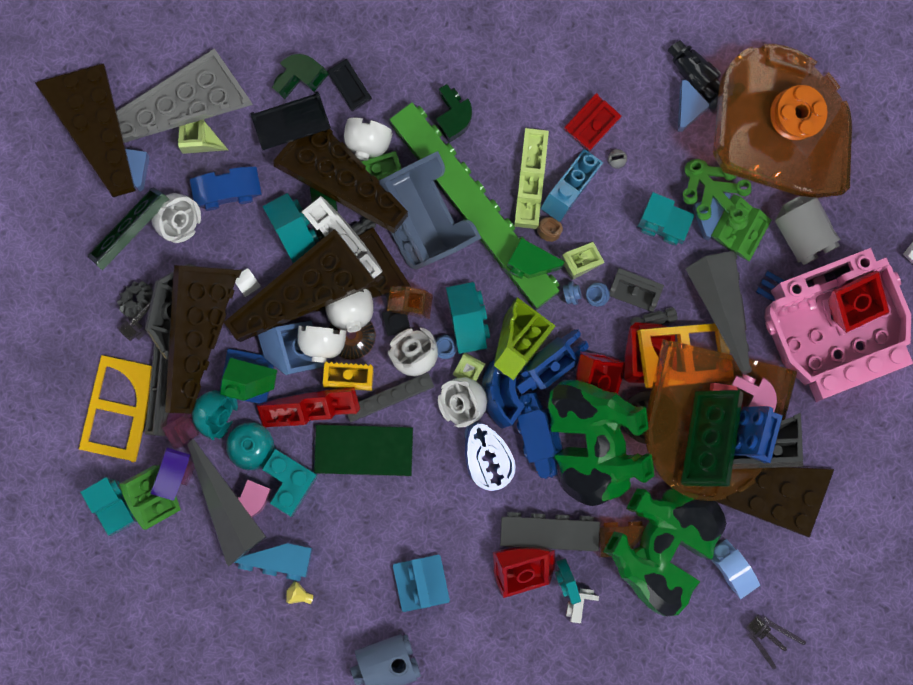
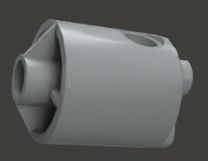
M799 196L782 206L775 222L793 251L798 263L808 264L819 258L817 253L823 250L824 253H828L840 246L838 241L841 239L834 231L830 219L818 198Z

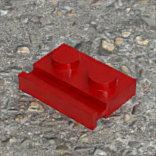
M596 93L564 127V130L590 152L621 119L622 115Z

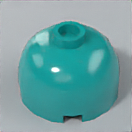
M218 390L208 391L196 400L192 411L194 427L199 433L211 440H215V437L220 439L228 432L233 421H227L232 411H237L238 409L237 399L221 395V391Z
M255 422L243 423L236 426L230 432L226 441V452L230 461L236 467L246 471L258 470L265 466L274 452V439L264 426Z

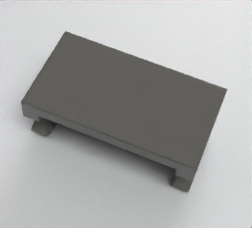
M619 268L610 289V297L654 312L664 285Z

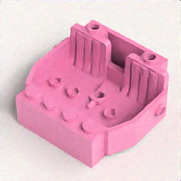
M871 248L783 281L771 290L775 301L765 308L764 318L767 331L772 335L783 365L805 386L809 384L816 402L913 364L906 347L911 341V313L900 289V277L897 272H893L887 258L876 261ZM849 266L850 272L841 275L835 280L826 282L824 275ZM877 270L880 274L889 313L846 333L831 319L828 300L834 290ZM812 280L814 286L808 288L806 282ZM799 286L801 289L800 293L795 294L792 291V287ZM857 342H861L863 344L862 350H858L856 348ZM834 351L841 353L840 359L834 357Z

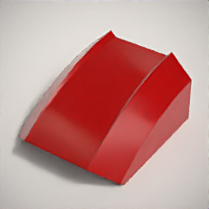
M635 322L630 326L625 353V381L628 383H644L637 331L641 329L665 328L666 326ZM675 335L651 337L653 348L659 359L666 366L677 371Z
M581 351L576 380L618 394L624 375L625 362L605 354Z
M520 547L492 552L494 561L493 571L503 598L550 584L555 569V550Z

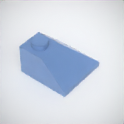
M312 320L275 327L258 335L264 358L285 375L324 367V363L312 362V357L305 355L298 345V326H304L306 330V326L313 327Z

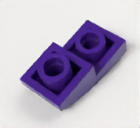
M166 448L150 494L174 501L190 454Z

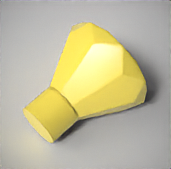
M296 581L287 590L286 603L305 602L311 604L313 600V595L306 593Z

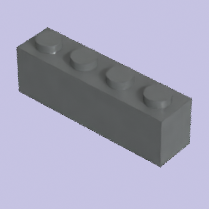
M507 512L506 517H501L500 546L599 551L600 522H595L594 517L580 516V520L577 521L570 520V515H555V519H545L546 514L531 513V518H521V513Z

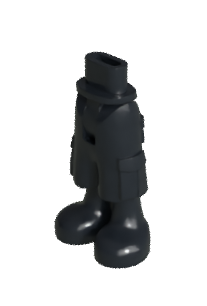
M681 40L668 49V52L674 57L672 61L676 64L679 73L699 94L704 96L713 114H717L723 107H727L744 90V86L741 83H734L731 86L721 83L719 81L721 72L710 62H707L697 51L692 49L690 45L686 47Z

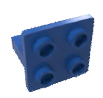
M769 406L742 407L734 455L747 456L763 463H771L782 415L773 412V408Z

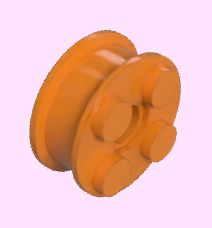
M796 85L780 92L774 98L770 107L771 123L782 137L794 141L802 140L817 134L824 127L827 120V105L823 96L816 89L807 85ZM796 108L800 109L801 118L796 116Z

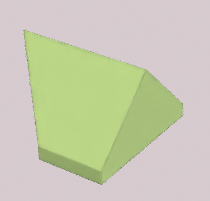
M204 119L179 126L178 146L183 154L228 150Z

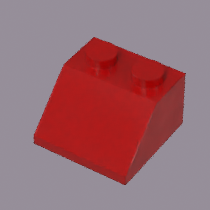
M877 270L834 290L828 300L833 321L846 333L889 313L880 274Z

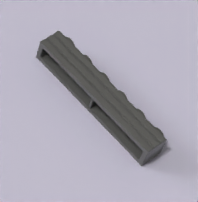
M154 344L145 434L166 436L167 418L169 416V413L165 412L168 359L164 358L156 344Z
M429 373L360 401L358 413L347 414L350 422L357 421L434 388Z

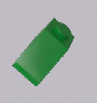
M522 238L511 256L507 267L510 268L509 272L517 278L522 279L524 276L529 279L561 270L565 261Z
M230 358L222 378L220 394L245 401L274 390L277 370Z

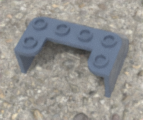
M438 151L379 180L380 185L387 192H390L408 211V217L392 235L407 265L415 270L451 255L481 239L477 228L471 221L462 220L456 224L454 223L433 181L443 176L445 172V165Z

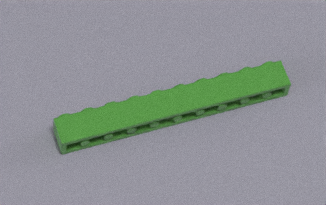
M410 103L389 119L390 125L417 160L437 151L439 152L445 165V172L443 176L434 180L463 219L469 220L475 225L481 236V242L535 311L559 294L560 290L557 287L560 284L552 274L549 276L543 274L529 279L523 276L520 279L509 272L510 268L507 267V264L523 237H517L513 232L515 227L508 218L503 219L499 214L501 209L493 199L489 201L484 195L486 190L478 180L476 182L473 181L469 175L471 174L469 167L464 162L459 163L455 158L456 151L449 143L445 145L441 140L442 134L434 124L430 126L426 121L428 116L421 106L416 107L413 103Z

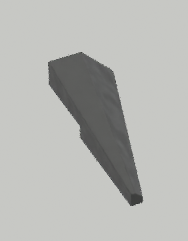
M734 251L708 255L685 269L740 371L746 375L752 372V367L749 363V345L745 333L747 329L743 298L739 287L740 275L737 271V255Z
M192 439L187 445L226 564L230 566L264 540L266 535L197 442Z

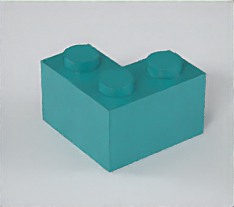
M652 192L638 227L642 228L641 232L652 237L655 234L664 237L666 243L677 246L678 243L683 244L695 214L675 207L674 200Z
M288 193L262 206L293 263L319 242L313 228L308 230L307 225L310 224V221L302 213L303 209L298 200L292 201Z
M474 282L446 287L458 353L487 349L486 339L490 338L488 324H483V320L487 319V313L481 290L476 291Z
M276 449L262 469L282 482L270 504L293 517L318 475Z
M106 477L80 493L92 514L97 515L107 535L113 536L137 521L123 497L119 486L120 481Z

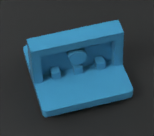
M440 555L393 565L403 612L450 602Z

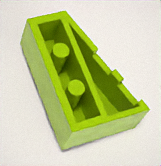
M517 297L504 316L494 366L514 380L555 328V325Z

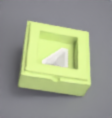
M464 353L452 375L457 378L467 377L477 381L485 363Z

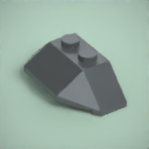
M185 264V265H183V266H195V265ZM174 271L155 282L145 330L165 359H169Z

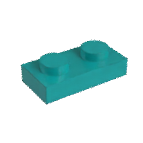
M566 558L556 561L559 570L555 571V575L563 596H568L572 605L581 602L576 581Z

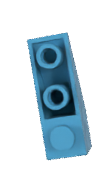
M584 149L549 193L540 209L558 222H561L604 162Z
M287 543L242 556L234 563L239 564V569L253 571V567L263 568V574L277 576V572L287 573V579L300 581L301 577H307L313 548Z

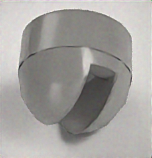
M620 149L611 151L608 156L609 165L611 164V167L615 169L624 167L627 162L626 153ZM623 155L624 159L612 161V157Z

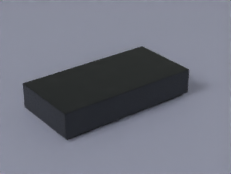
M347 59L327 70L331 80L351 111L372 100V97Z

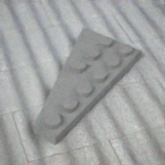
M214 48L119 109L117 115L125 143L253 104Z

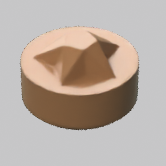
M552 217L543 218L537 228L539 236L550 242L558 240L563 230L562 224Z

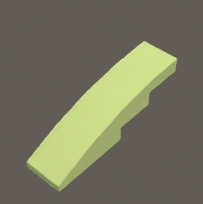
M525 128L514 227L537 229L539 226L549 131Z

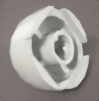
M349 118L345 126L344 141L345 145L355 153V156L360 160L368 161L369 157L375 158L383 155L390 145L393 135L391 133L392 130L375 121H370V124L362 123L363 118Z
M168 194L166 196L170 200L165 202L158 213L151 219L155 231L164 239L173 243L184 242L195 234L196 224H200L201 210L198 204L186 195Z
M364 289V292H357L325 306L328 320L340 330H346L350 333L361 330L371 320L374 312L371 292Z
M298 326L299 348L305 355L312 357V362L325 363L327 358H334L343 350L346 330H340L338 334V330L331 328L306 326L305 330L304 326Z
M412 328L406 329L397 334L390 343L391 349L390 351L388 350V355L397 370L408 376L422 375L428 372L437 361V343L431 332L425 328H420L421 331H413Z
M463 377L455 378L442 385L441 395L438 396V405L443 417L447 421L451 420L456 424L454 425L456 427H467L483 416L487 408V396L483 387L477 381Z

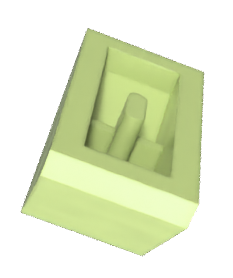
M594 242L568 251L561 257V260L565 261L564 267L572 280L605 263Z

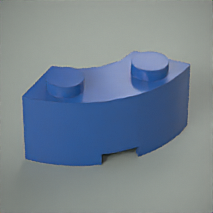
M257 167L229 169L230 173L215 175V172H211L190 179L193 200L199 207H205L206 211L219 209V205L238 201L239 204L253 202L254 197L262 195Z
M493 360L486 367L482 387L487 396L486 410L492 420L503 429L514 424L525 405L519 400L516 393V378L512 380L494 366L495 360Z

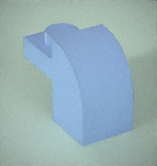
M727 539L715 547L712 562L722 572L726 582L740 599L760 586L748 562Z

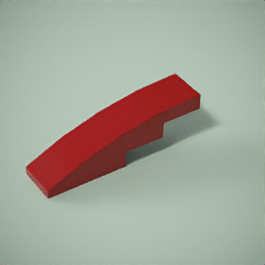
M355 387L284 397L260 403L257 405L264 427L306 425L310 420L332 419L335 415L357 414L360 410V405Z

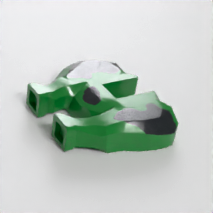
M564 380L550 392L548 410L552 419L551 432L586 435L587 448L566 447L555 454V460L560 467L562 487L569 496L585 505L596 506L623 495L631 488L630 478L635 477L640 482L646 483L655 476L652 454L640 455L637 453L627 455L626 441L620 429L623 425L636 436H640L649 428L646 407H635L622 399L617 393L605 391L592 384L577 380Z
M637 488L626 509L636 512L639 517L649 520L642 533L640 547L632 550L629 546L627 535L614 531L603 552L612 556L621 578L633 588L638 598L649 609L662 616L679 615L689 604L691 595L700 581L670 563L679 544L701 558L712 560L716 543L723 534L727 524L725 515L717 501L711 495L675 488L666 490L661 500H653L647 490Z

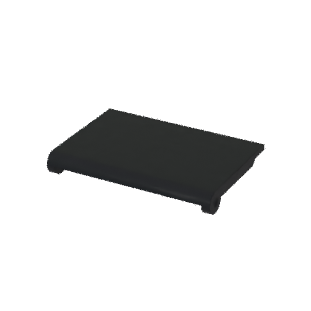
M318 91L307 97L257 113H250L262 151L331 129Z

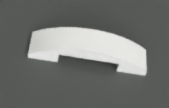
M320 196L302 210V213L315 229H319L325 237L334 229L337 230L374 278L382 272L381 267L363 241L323 197Z

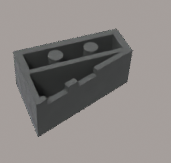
M801 413L781 421L771 463H763L747 456L734 455L732 469L803 467Z

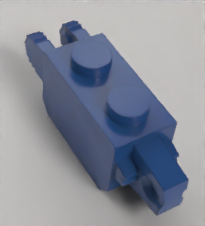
M579 329L572 330L562 339L557 337L535 354L520 372L521 376L515 381V390L520 394L529 389L539 388L543 390L576 366L579 361L577 357L580 356V352L586 351L589 347L587 341H582L571 349L570 345L581 336Z
M537 393L520 396V401L525 407L521 411L522 414L517 417V428L523 437L524 455L529 463H535L536 471H538L537 474H539L540 478H553L558 472L555 454L563 450L559 432H551L552 419L549 410L542 408Z

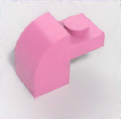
M743 374L742 377L736 375L732 385L754 395L748 407L769 406L773 408L774 412L777 396L773 385L766 378L763 377L760 384L757 385L755 384L756 379L747 374Z
M247 480L241 497H238V499L249 514L254 517L264 509L272 489Z

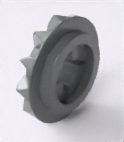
M134 281L131 287L126 286L124 293H119L121 297L117 301L120 307L119 310L127 317H138L144 314L150 308L153 289L143 281L140 283ZM133 295H136L138 303L133 302Z

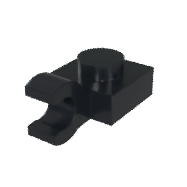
M395 292L385 294L389 311L383 312L382 315L387 336L397 335L406 329H410L406 307L398 309Z

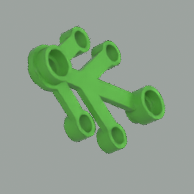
M701 159L689 161L685 166V174L689 178L688 188L683 191L684 202L686 204L697 202V187L699 182H701L705 189L702 202L696 209L697 217L700 220H708L711 217V204L714 197L729 214L730 227L735 230L744 229L748 225L747 212L742 208H737L723 192L748 196L752 191L750 181L740 180L738 183L713 181L710 176L724 177L726 180L736 179L738 176L737 167L734 164H727L723 168L708 166ZM703 210L708 211V212L705 213V214L700 213V212L703 211Z

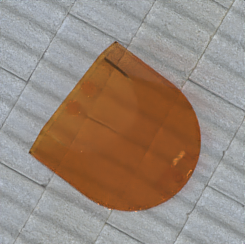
M764 44L760 48H753L752 46L741 52L726 68L719 87L713 155L722 171L803 197L822 198L843 195L849 190L852 118L847 100L842 101L841 96L837 92L841 87L833 76L828 72L823 77L814 67L817 64L815 59L788 46ZM796 85H807L816 89L823 96L828 111L826 123L817 134L797 141L788 140L779 135L771 123V104L780 92ZM796 108V116L801 118V111Z
M663 339L647 408L649 429L645 431L648 454H652L655 470L671 488L697 500H722L733 493L743 492L755 483L754 479L762 470H767V468L732 469L730 487L683 486L681 484L695 391H710V383L732 385L736 375L742 377L743 373L740 371L732 354ZM749 359L752 372L747 375L755 378V384L757 385L760 384L763 377L773 385L777 396L774 412L782 415V420H785L797 371ZM737 387L738 390L743 392V407H748L754 395Z

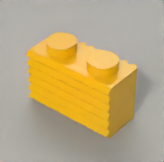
M326 361L324 363L323 386L324 388L336 389L355 387V390L372 391L374 368L371 364L363 366L362 364L357 365V363L354 365L350 363L348 365L342 362L340 364L337 362L333 364V362L328 363Z

